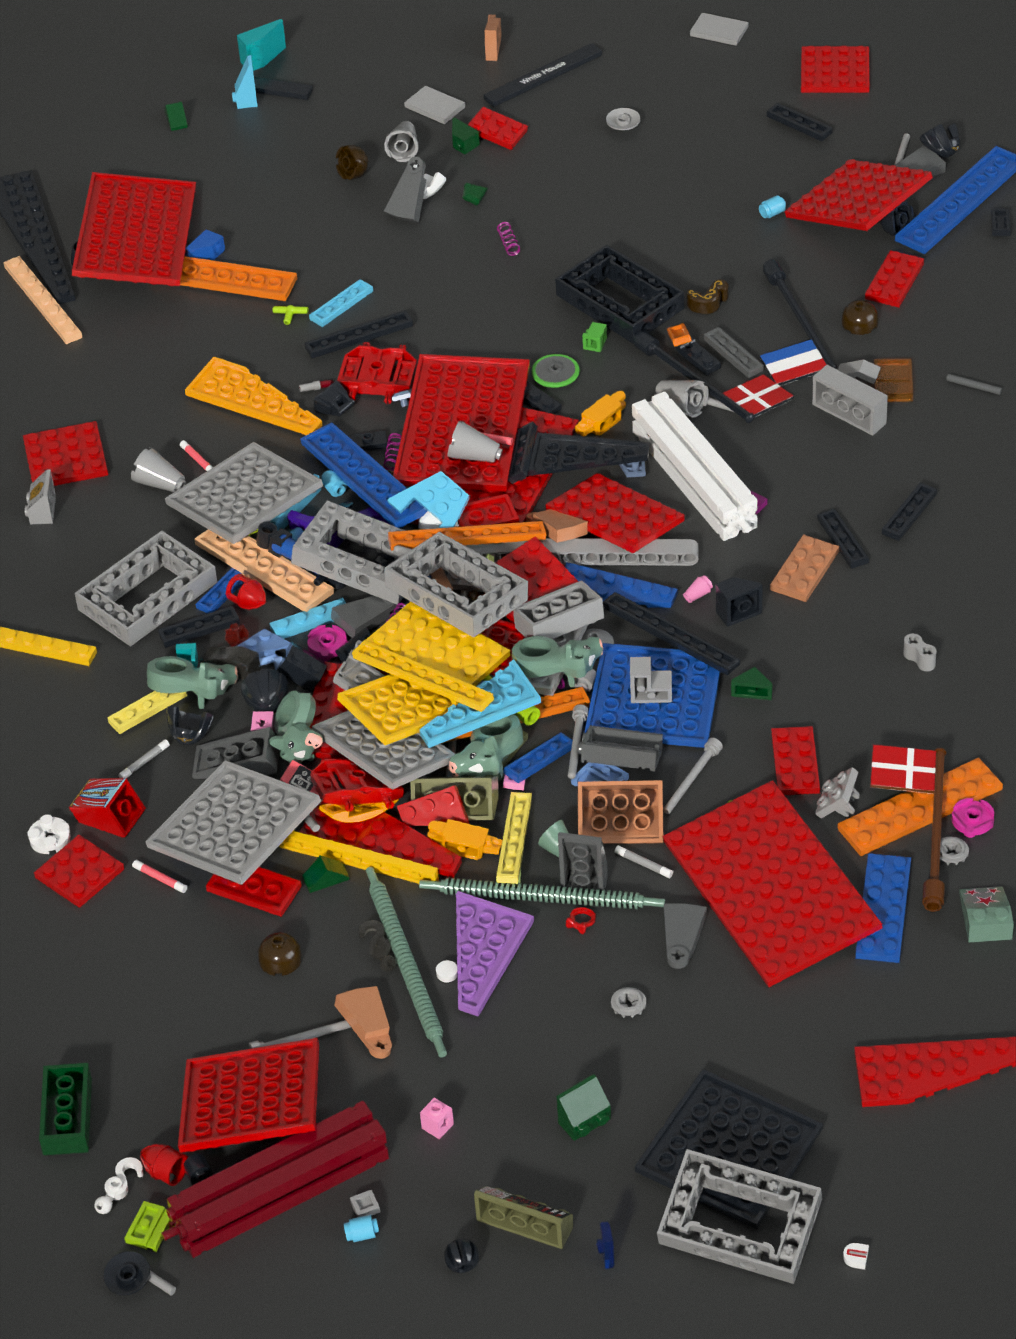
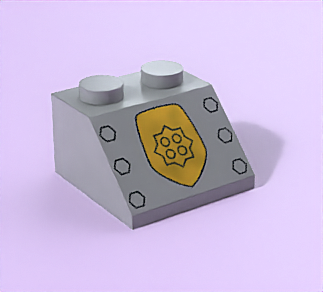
M51 469L46 470L31 483L30 492H27L28 505H25V516L29 517L30 524H53L56 494Z

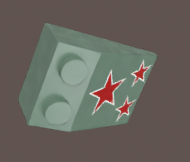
M1003 886L959 889L968 943L1012 940L1014 922L1011 907Z

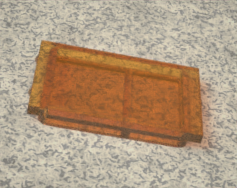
M874 359V364L881 367L875 381V389L888 395L887 402L913 401L911 359Z

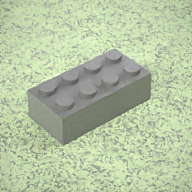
M829 365L824 366L813 376L812 405L872 436L886 425L888 395Z
M581 580L526 602L514 609L515 628L526 638L544 636L554 639L603 619V601L595 591Z

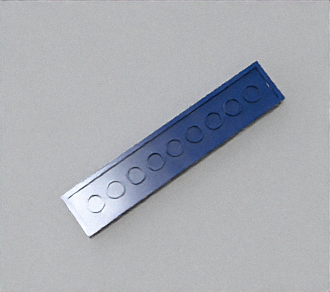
M995 146L895 235V241L926 254L1016 173V154Z
M333 423L300 438L301 444L329 470L334 471L349 488L392 526L404 527L408 523L421 518L427 512L416 500L401 514L393 508L387 500L407 488Z

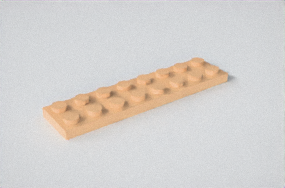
M209 529L195 538V545L249 578L257 580L263 587L302 611L308 612L311 608L316 607L334 594V587L325 582L316 586L313 582L317 578L316 576L292 564L291 561L283 556L278 558L269 553L268 549L260 548L257 546L256 540L248 535L235 544Z

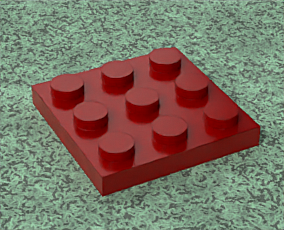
M78 835L38 868L34 875L37 880L80 908L124 870V864L81 835Z

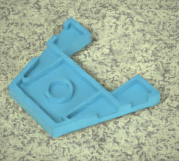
M440 471L390 497L387 501L401 514L416 500L442 523L438 528L455 527L458 519H460L470 497Z

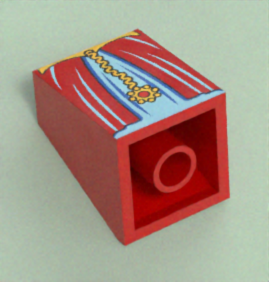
M126 778L89 779L69 806V809L79 823L120 837H126L146 807Z

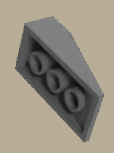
M271 727L197 745L192 777L194 779H207L225 760L266 776L277 773L280 750L270 745L269 742L270 738L276 736Z
M559 832L558 847L561 891L563 887H567V891L568 887H572L573 892L574 887H576L578 892L580 888H583L584 892L585 888H589V893L591 889H595V893L597 889H600L601 894L602 890H605L608 879V866L602 838Z

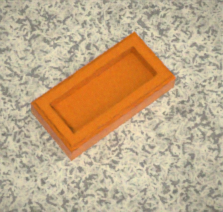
M683 323L667 329L674 347L692 341Z

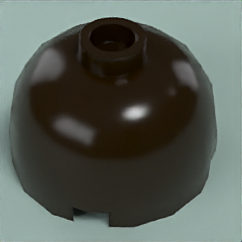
M356 145L341 146L336 153V159L338 158L336 168L339 175L343 179L349 180L360 178L368 167V158L364 150Z
M853 301L843 310L842 326L845 330L851 331L852 334H869L872 332V329L878 327L877 310L868 301Z
M277 932L268 935L261 942L258 949L260 967L269 975L275 976V973H282V976L294 972L301 964L300 945L293 936L287 933Z

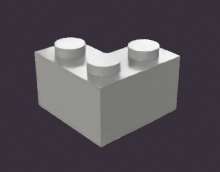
M630 657L631 703H671V671H651V657Z

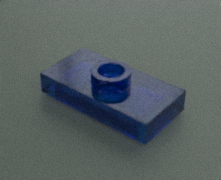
M608 1221L601 1222V1239H597V1248L599 1254L602 1253L605 1269H609L614 1266L613 1238Z

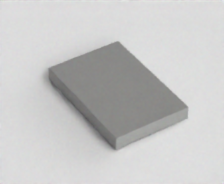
M701 13L690 30V36L737 46L748 29L749 22Z
M426 85L404 102L405 108L442 124H446L465 108V102Z

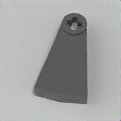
M922 146L895 166L930 171L933 177L945 173L946 162L935 152Z
M412 157L408 161L407 167L384 209V212L388 215L404 221L419 223L426 179L424 178L426 164L420 157ZM417 163H418V164H419V168H418V167H417V168H414L413 165H414V164L417 165Z
M371 596L332 607L331 619L346 634L353 637L361 630L367 628L369 631L389 619L390 612L396 608L397 604Z
M664 904L667 962L672 968H684L689 963L690 958L693 957L707 917V907L691 904Z

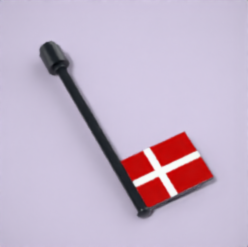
M639 331L633 337L635 347L647 356L655 354L688 379L703 381V384L708 387L710 395L745 419L746 423H751L754 417L794 399L791 393L764 374L721 393L660 349V342L649 333Z

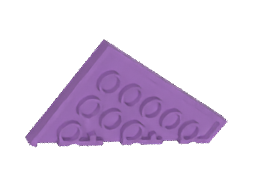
M457 891L458 1010L479 1016L534 923V916Z

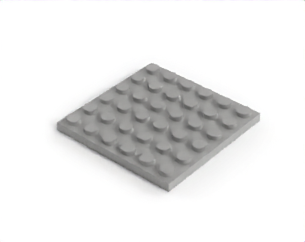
M252 442L167 496L165 501L168 506L235 544L250 533L255 532L260 523L270 522L296 503L301 502L302 499L315 493L316 490L323 486L320 478Z
M225 760L145 842L147 847L242 885L321 802V799L315 793Z

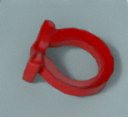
M575 908L571 911L570 917L566 919V927L575 928L581 934H585L586 928L595 923L596 914L589 908ZM577 914H587L591 917V920L578 923L575 922V916Z

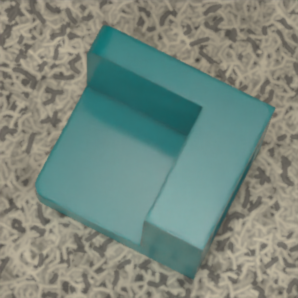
M196 643L176 644L177 657L189 660L195 668H198Z

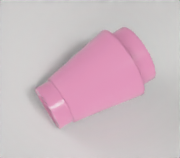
M706 576L697 577L683 596L686 601L691 603L710 593L713 585Z

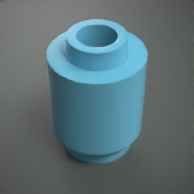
M776 195L762 202L759 205V212L763 218H771L785 211L786 202L782 197Z
M332 470L323 473L321 480L327 491L333 497L344 494L347 485Z
M371 1215L349 1219V1222L344 1223L347 1241L353 1240V1242L376 1238L375 1233L379 1232L377 1219H372Z

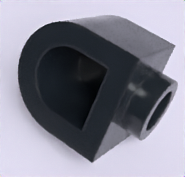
M194 1154L184 1162L185 1174L192 1186L213 1176L212 1170L203 1154Z

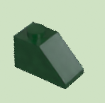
M453 118V148L463 154H467L480 145L479 131L457 118Z

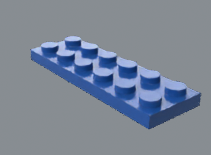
M868 853L863 899L881 921L882 929L857 941L855 959L900 962L911 857Z

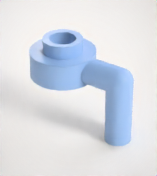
M277 654L255 659L257 667L274 663L275 670H277L282 656Z

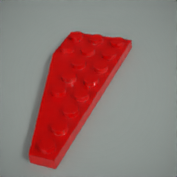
M1016 1037L854 1047L862 1107L910 1104L915 1102L916 1098L922 1096L927 1098L934 1095L936 1091L945 1088L950 1090L978 1080L982 1075L988 1073L993 1075L998 1073L999 1069L1008 1066L1015 1067Z

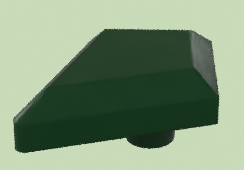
M466 183L464 184L462 198L477 206L488 188Z

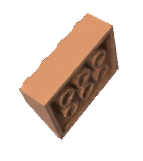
M662 780L578 782V835L601 837L603 844L663 843Z

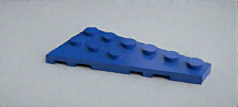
M568 562L564 566L578 581L582 580L602 598V601L616 592L638 605H645L647 608H671L678 595V589Z

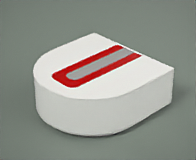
M859 1243L847 1245L843 1252L844 1262L850 1267L865 1269L869 1245Z

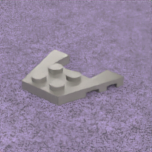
M360 640L356 642L347 660L342 663L334 675L333 682L344 690L385 676L370 665L353 658L352 652L362 643Z

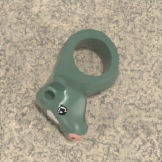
M532 636L518 641L512 648V660L516 661L526 677H543L563 672L568 677L570 687H575V678L585 677L587 672L592 670L596 659L603 655V645L601 639L597 637H590L586 640H570L564 646H560L551 638Z
M175 656L155 658L147 664V686L150 689L160 693L192 691L198 696L199 709H204L205 698L215 699L218 695H223L229 686L237 683L238 678L237 667L231 664L215 665L201 662L200 667L195 668L189 660Z
M289 692L282 699L275 714L274 729L278 736L270 738L269 742L270 745L281 751L280 757L290 763L292 760L299 764H302L304 760L313 761L314 750L320 747L323 742L322 735L310 728L316 710V702L310 693Z
M512 714L473 730L470 737L471 743L462 752L453 755L449 759V770L453 777L492 775L498 776L500 781L504 777L502 759L519 748L523 743V731L519 718Z

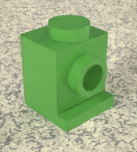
M592 322L590 328L582 335L583 349L601 352L607 340V324Z

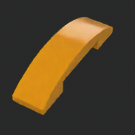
M329 803L319 807L320 811L341 822L368 820L388 810L384 803L353 804L354 809L351 812H347L343 805Z

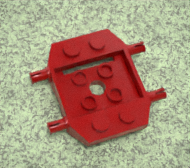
M364 342L363 346L359 345L345 354L337 381L349 392L348 396L355 400L356 394L385 396L384 403L391 404L395 393L411 389L417 369V360L406 351L407 347L405 345L403 347L400 345L399 348L379 349L371 346L369 342H367V345ZM395 361H398L397 367H396V370H395V374H394V378H393V381L391 382V381H390V378H391V375H392V371H393V368H394V364H395Z
M323 758L320 764L311 771L310 780L322 802L343 805L347 812H351L354 809L353 804L384 803L387 809L389 807L392 809L394 807L393 801L402 798L404 794L402 786L392 790L354 762L347 759ZM334 775H337L338 781L341 782V784H342V786H343L344 789H341V788H340V786H339L338 782L336 781Z

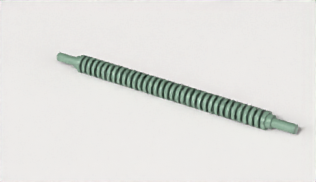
M368 867L366 873L371 883L369 892L427 1039L434 1043L438 1056L445 1057L447 1052L442 1041V1027L386 886L378 880L374 868Z
M450 878L441 879V881L420 880L419 888L440 890L445 895H448L449 891L450 895L460 891L469 895L472 893V896L475 897L477 893L478 897H482L483 894L484 898H487L488 894L489 898H493L494 895L498 899L500 894V899H504L505 896L506 899H510L511 895V900H515L516 896L517 900H521L522 896L523 901H526L528 897V901H532L533 898L534 902H537L539 898V902H543L545 898V902L548 903L550 898L551 903H554L556 899V903H560L561 900L562 904H565L567 900V904H571L573 900V905H576L577 901L579 905H582L584 901L586 906L589 901L590 906H593L594 902L595 906H599L601 902V907H605V903L607 907H610L612 903V908H616V904H618V908H621L623 904L625 909H627L628 904L629 909H633V905L635 909H638L639 907L643 908V906L664 907L665 899L644 897L639 892H636L635 896L634 892H630V896H628V891H625L624 895L623 891H619L617 895V891L614 890L612 895L611 890H608L607 894L606 890H602L600 894V889H597L596 893L595 889H591L589 893V888H585V892L583 888H580L578 892V888L574 887L572 892V887H568V891L567 887H563L561 891V886H557V890L555 886H552L550 890V885H546L545 889L544 885H540L539 889V885L535 884L533 889V884H529V888L528 884H524L522 888V883H518V886L516 883H512L511 887V883L506 885L501 883L500 886V883H497V881L494 886V881H490V885L489 881H485L483 885V880H479V883L477 880H473L472 884V879H468V882L466 879H462L461 883L459 878L457 880L451 878V882Z

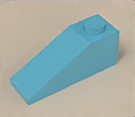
M251 55L247 56L235 83V92H232L233 102H237V109L258 107Z

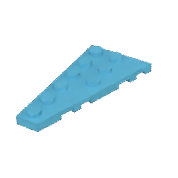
M513 659L509 662L507 668L498 670L495 673V677L477 686L493 693L494 700L482 712L461 703L453 704L444 715L435 717L419 729L420 736L428 748H431L541 703V697Z

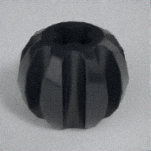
M469 1239L454 1240L446 1246L444 1252L445 1263L453 1272L465 1273L471 1271L478 1264L479 1250Z

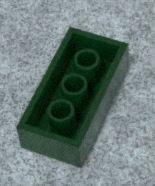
M88 1063L43 1066L39 1133L43 1155L89 1152L92 1077Z

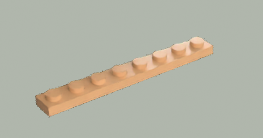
M20 256L4 262L5 269L65 344L82 338V333Z

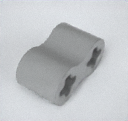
M918 634L906 635L904 638V657L916 662L918 668L922 671L933 670L936 666V648L924 643L922 637Z

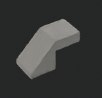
M866 360L842 363L839 365L838 370L854 379L859 377L874 384L881 367Z

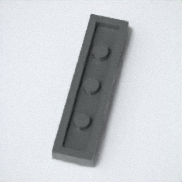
M717 327L704 334V340L746 377L750 378L763 371V364L721 328Z

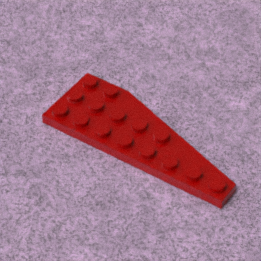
M321 800L309 814L318 823L320 829L317 832H313L304 823L299 832L385 855H392L404 860L431 865L438 868V874L452 878L455 877L462 864V859L459 855L385 812L360 822H341L319 810L321 805L329 804Z

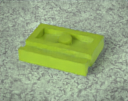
M144 1201L125 1236V1243L144 1249L150 1248L157 1252L163 1240L161 1232L169 1229V1222H171L165 1207Z

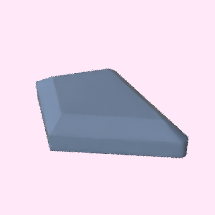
M412 389L395 393L392 397L393 402L400 400L402 407L408 406L407 398H410Z
M645 461L619 464L626 477L646 476Z

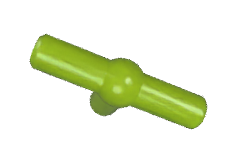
M288 305L274 306L272 311L273 313L285 314L283 322L289 325L293 314H307L309 309L308 307Z

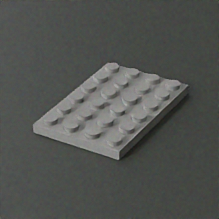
M349 710L312 726V730L322 735L325 743L392 790L448 765L449 759L455 755L454 752L442 744L428 748L420 733L384 745Z

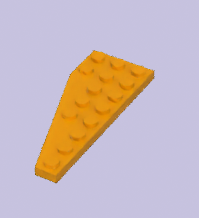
M213 357L185 389L186 396L304 435H308L322 427L321 419L308 410L304 411L295 401L291 402L288 400L285 394L271 384H265L258 375L251 374L248 368L217 357Z

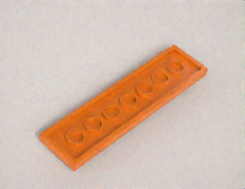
M185 256L180 285L286 301L297 280V273Z
M979 757L944 773L942 818L952 814L953 807L962 799L973 798V801H979L1002 790V782ZM906 791L838 823V830L857 853L863 856L931 824L933 821L934 794Z

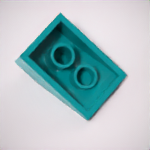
M282 19L237 35L242 65H244L247 56L251 55L253 71L265 67L286 48Z

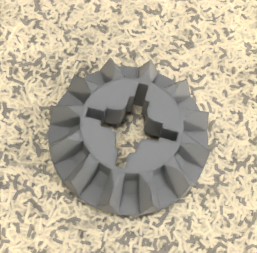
M957 837L942 838L940 841V862L944 861L947 865L954 863L956 866L959 862H965L966 857L969 855L967 843ZM948 850H949V851L955 850V854H954V853L948 854Z
M622 988L613 994L611 1008L614 1009L615 1014H621L623 1018L625 1016L633 1018L636 1014L641 1015L642 1010L646 1009V997L636 988ZM626 998H628V1001H630V1003L632 1004L631 1007H628V1005L626 1004Z

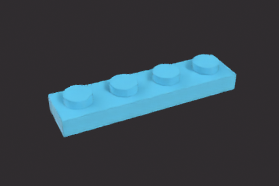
M341 598L311 608L308 612L303 611L271 622L270 629L274 634L285 639L318 626L334 622L331 619L332 607L346 604V602Z

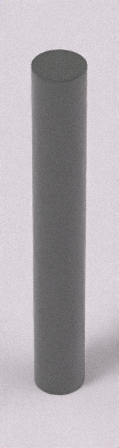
M952 374L947 376V381L997 395L1002 393V388Z

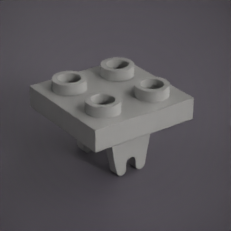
M852 767L845 772L842 771L837 777L832 780L829 779L823 784V791L817 801L818 806L815 812L818 817L822 819L834 811L845 817H849V813L854 814L855 809L849 804V801L853 802L854 798L859 799L860 796L854 788L858 775L857 770Z

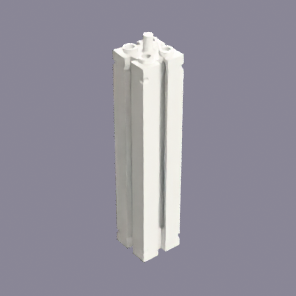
M666 392L652 396V401L650 402L644 399L632 404V416L636 419L632 421L633 433L636 437H639L641 442H650V454L715 532L720 535L723 541L736 537L740 530L743 533H749L757 528V515L755 514L757 511V498L751 494V491L675 402L669 398Z

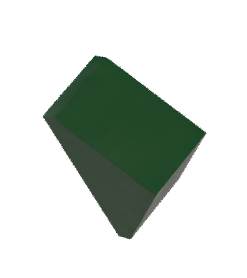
M182 102L165 105L164 111L171 131L188 128Z
M753 667L731 680V696L772 700V683L757 668Z
M321 855L302 875L309 893L350 880L342 862Z

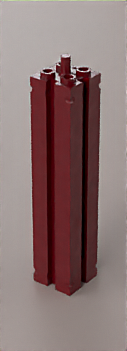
M363 1100L355 1104L354 1107H349L317 1123L315 1131L295 1134L181 1191L180 1194L167 1198L169 1208L166 1209V1212L171 1222H169L170 1228L161 1232V1235L165 1241L179 1235V1241L185 1252L189 1251L191 1256L195 1258L203 1251H208L376 1166L378 1162L382 1163L388 1160V1148L385 1145L387 1143L386 1132L377 1119L374 1120L371 1110Z

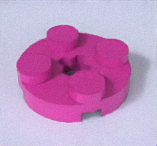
M326 625L318 626L311 630L308 635V650L320 659L330 661L338 656L335 650L347 642L346 633L336 625H332V628H326Z
M973 798L962 799L953 807L952 824L968 838L984 834L994 826V809L988 802L981 799L980 802L973 801ZM969 815L977 816V818H970Z

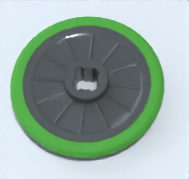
M551 354L541 357L533 364L531 369L532 377L537 383L551 388L571 384L577 379L580 372L578 363L573 358L562 354Z

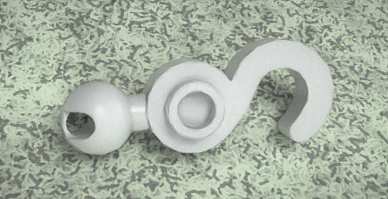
M130 1157L122 1159L117 1163L115 1167L116 1176L109 1178L105 1183L106 1195L97 1198L94 1208L98 1213H109L112 1209V1201L123 1199L127 1195L128 1184L124 1174L126 1169H135L138 1177L144 1175L143 1166L138 1159Z

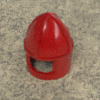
M239 573L232 577L226 587V597L228 600L234 602L242 609H256L266 603V593L263 586L257 580L251 579L244 574ZM237 580L245 582L240 588L238 596L231 593L232 586Z
M149 1145L140 1152L143 1166L153 1179L161 1180L170 1186H176L185 1176L184 1162L188 1156L173 1149L170 1145ZM170 1173H172V1174H174V1175L176 1176L175 1179L172 1180L171 1182H170Z

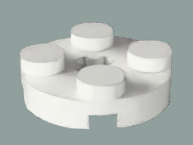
M43 815L28 831L31 847L36 852L42 854H49V851L56 850V852L60 851L70 842L71 838L68 823L61 818L52 817L51 815Z

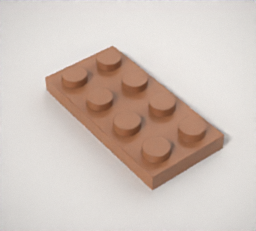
M803 535L770 584V590L807 602L839 553V546Z

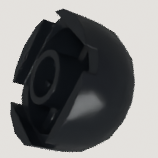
M903 201L880 220L881 226L886 233L895 236L914 219L913 208L907 204L908 202Z

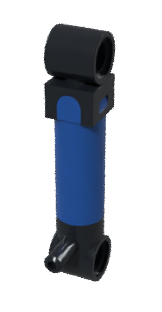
M271 522L260 523L256 539L257 546L268 549L269 553L278 558L283 555L291 560L293 545L296 540L292 539V533L283 528L277 531V526ZM317 574L319 576L313 581L316 586L328 580V584L335 589L346 587L345 584Z

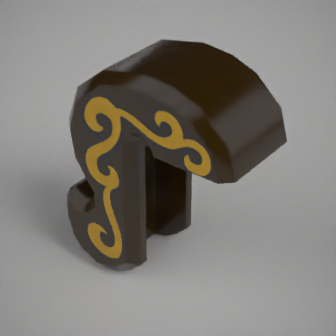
M721 279L714 280L704 295L697 291L687 290L688 308L699 314L714 313L720 307V300L725 302L728 299V283Z

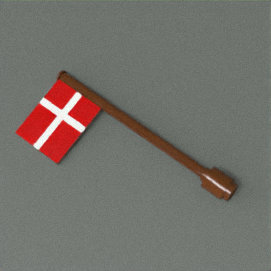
M873 745L870 787L934 794L930 879L923 883L922 903L928 911H939L944 905L945 884L939 880L944 756L946 755V750L944 748H936L933 751Z

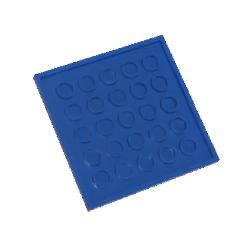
M603 643V655L599 658L585 733H587L590 725L663 734L662 744L705 748L704 745L710 737L720 671L678 649ZM630 657H651V671H671V703H631Z

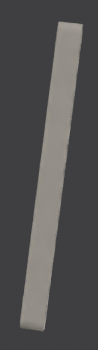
M549 538L539 540L563 565H566L568 562L577 565L691 566L699 560L698 543L691 539H655L635 553H631L604 539H571L558 543ZM527 541L464 546L484 557L487 554L494 556L495 563Z

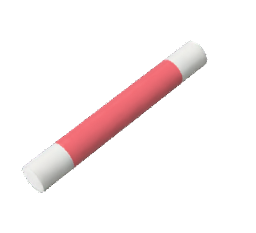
M185 440L180 442V447L206 471L213 468Z
M135 860L132 864L133 868L182 893H185L187 890V885L138 860Z

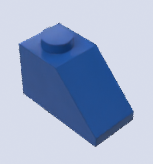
M206 229L186 247V257L215 260L225 250L223 236Z

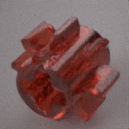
M237 623L230 625L229 629L225 630V640L230 644V647L238 646L249 637V631L244 627V624L238 626Z

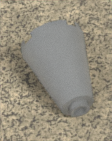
M401 122L387 135L384 147L390 158L392 157L398 162H407L417 154L419 143L415 127L411 122Z
M662 380L656 386V395L666 392L669 398L688 417H697L703 412L700 410L703 406L707 405L709 393L708 387L700 380Z
M460 421L457 423L452 435V443L449 445L448 457L495 462L496 459H500L503 449L500 448L499 443L465 422Z
M149 447V450L144 449L134 463L137 466L136 470L131 472V479L134 482L175 492L186 485L185 476L151 447Z

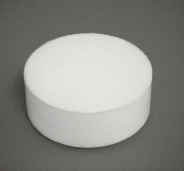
M449 960L440 962L436 967L437 978L442 982L454 981L458 976L456 963Z

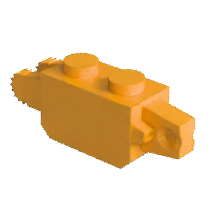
M617 391L611 396L606 394L591 407L584 410L582 420L575 426V432L583 437L590 433L597 436L604 434L621 420V411L626 407L624 401L626 394L624 391Z
M450 819L447 820V823L440 821H431L429 823L428 829L430 831L427 837L436 843H441L443 847L459 856L479 860L482 858L483 853L499 855L503 840L488 835L489 829Z

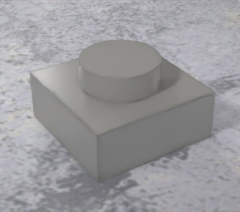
M372 1190L350 1197V1203L357 1217L372 1216L380 1213V1207Z

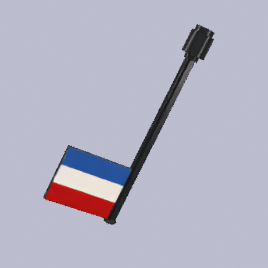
M773 259L767 260L763 264V273L771 285L778 286L810 339L760 355V359L772 380L781 386L813 376L826 365L837 369V365L832 361L785 284L786 274L779 262Z

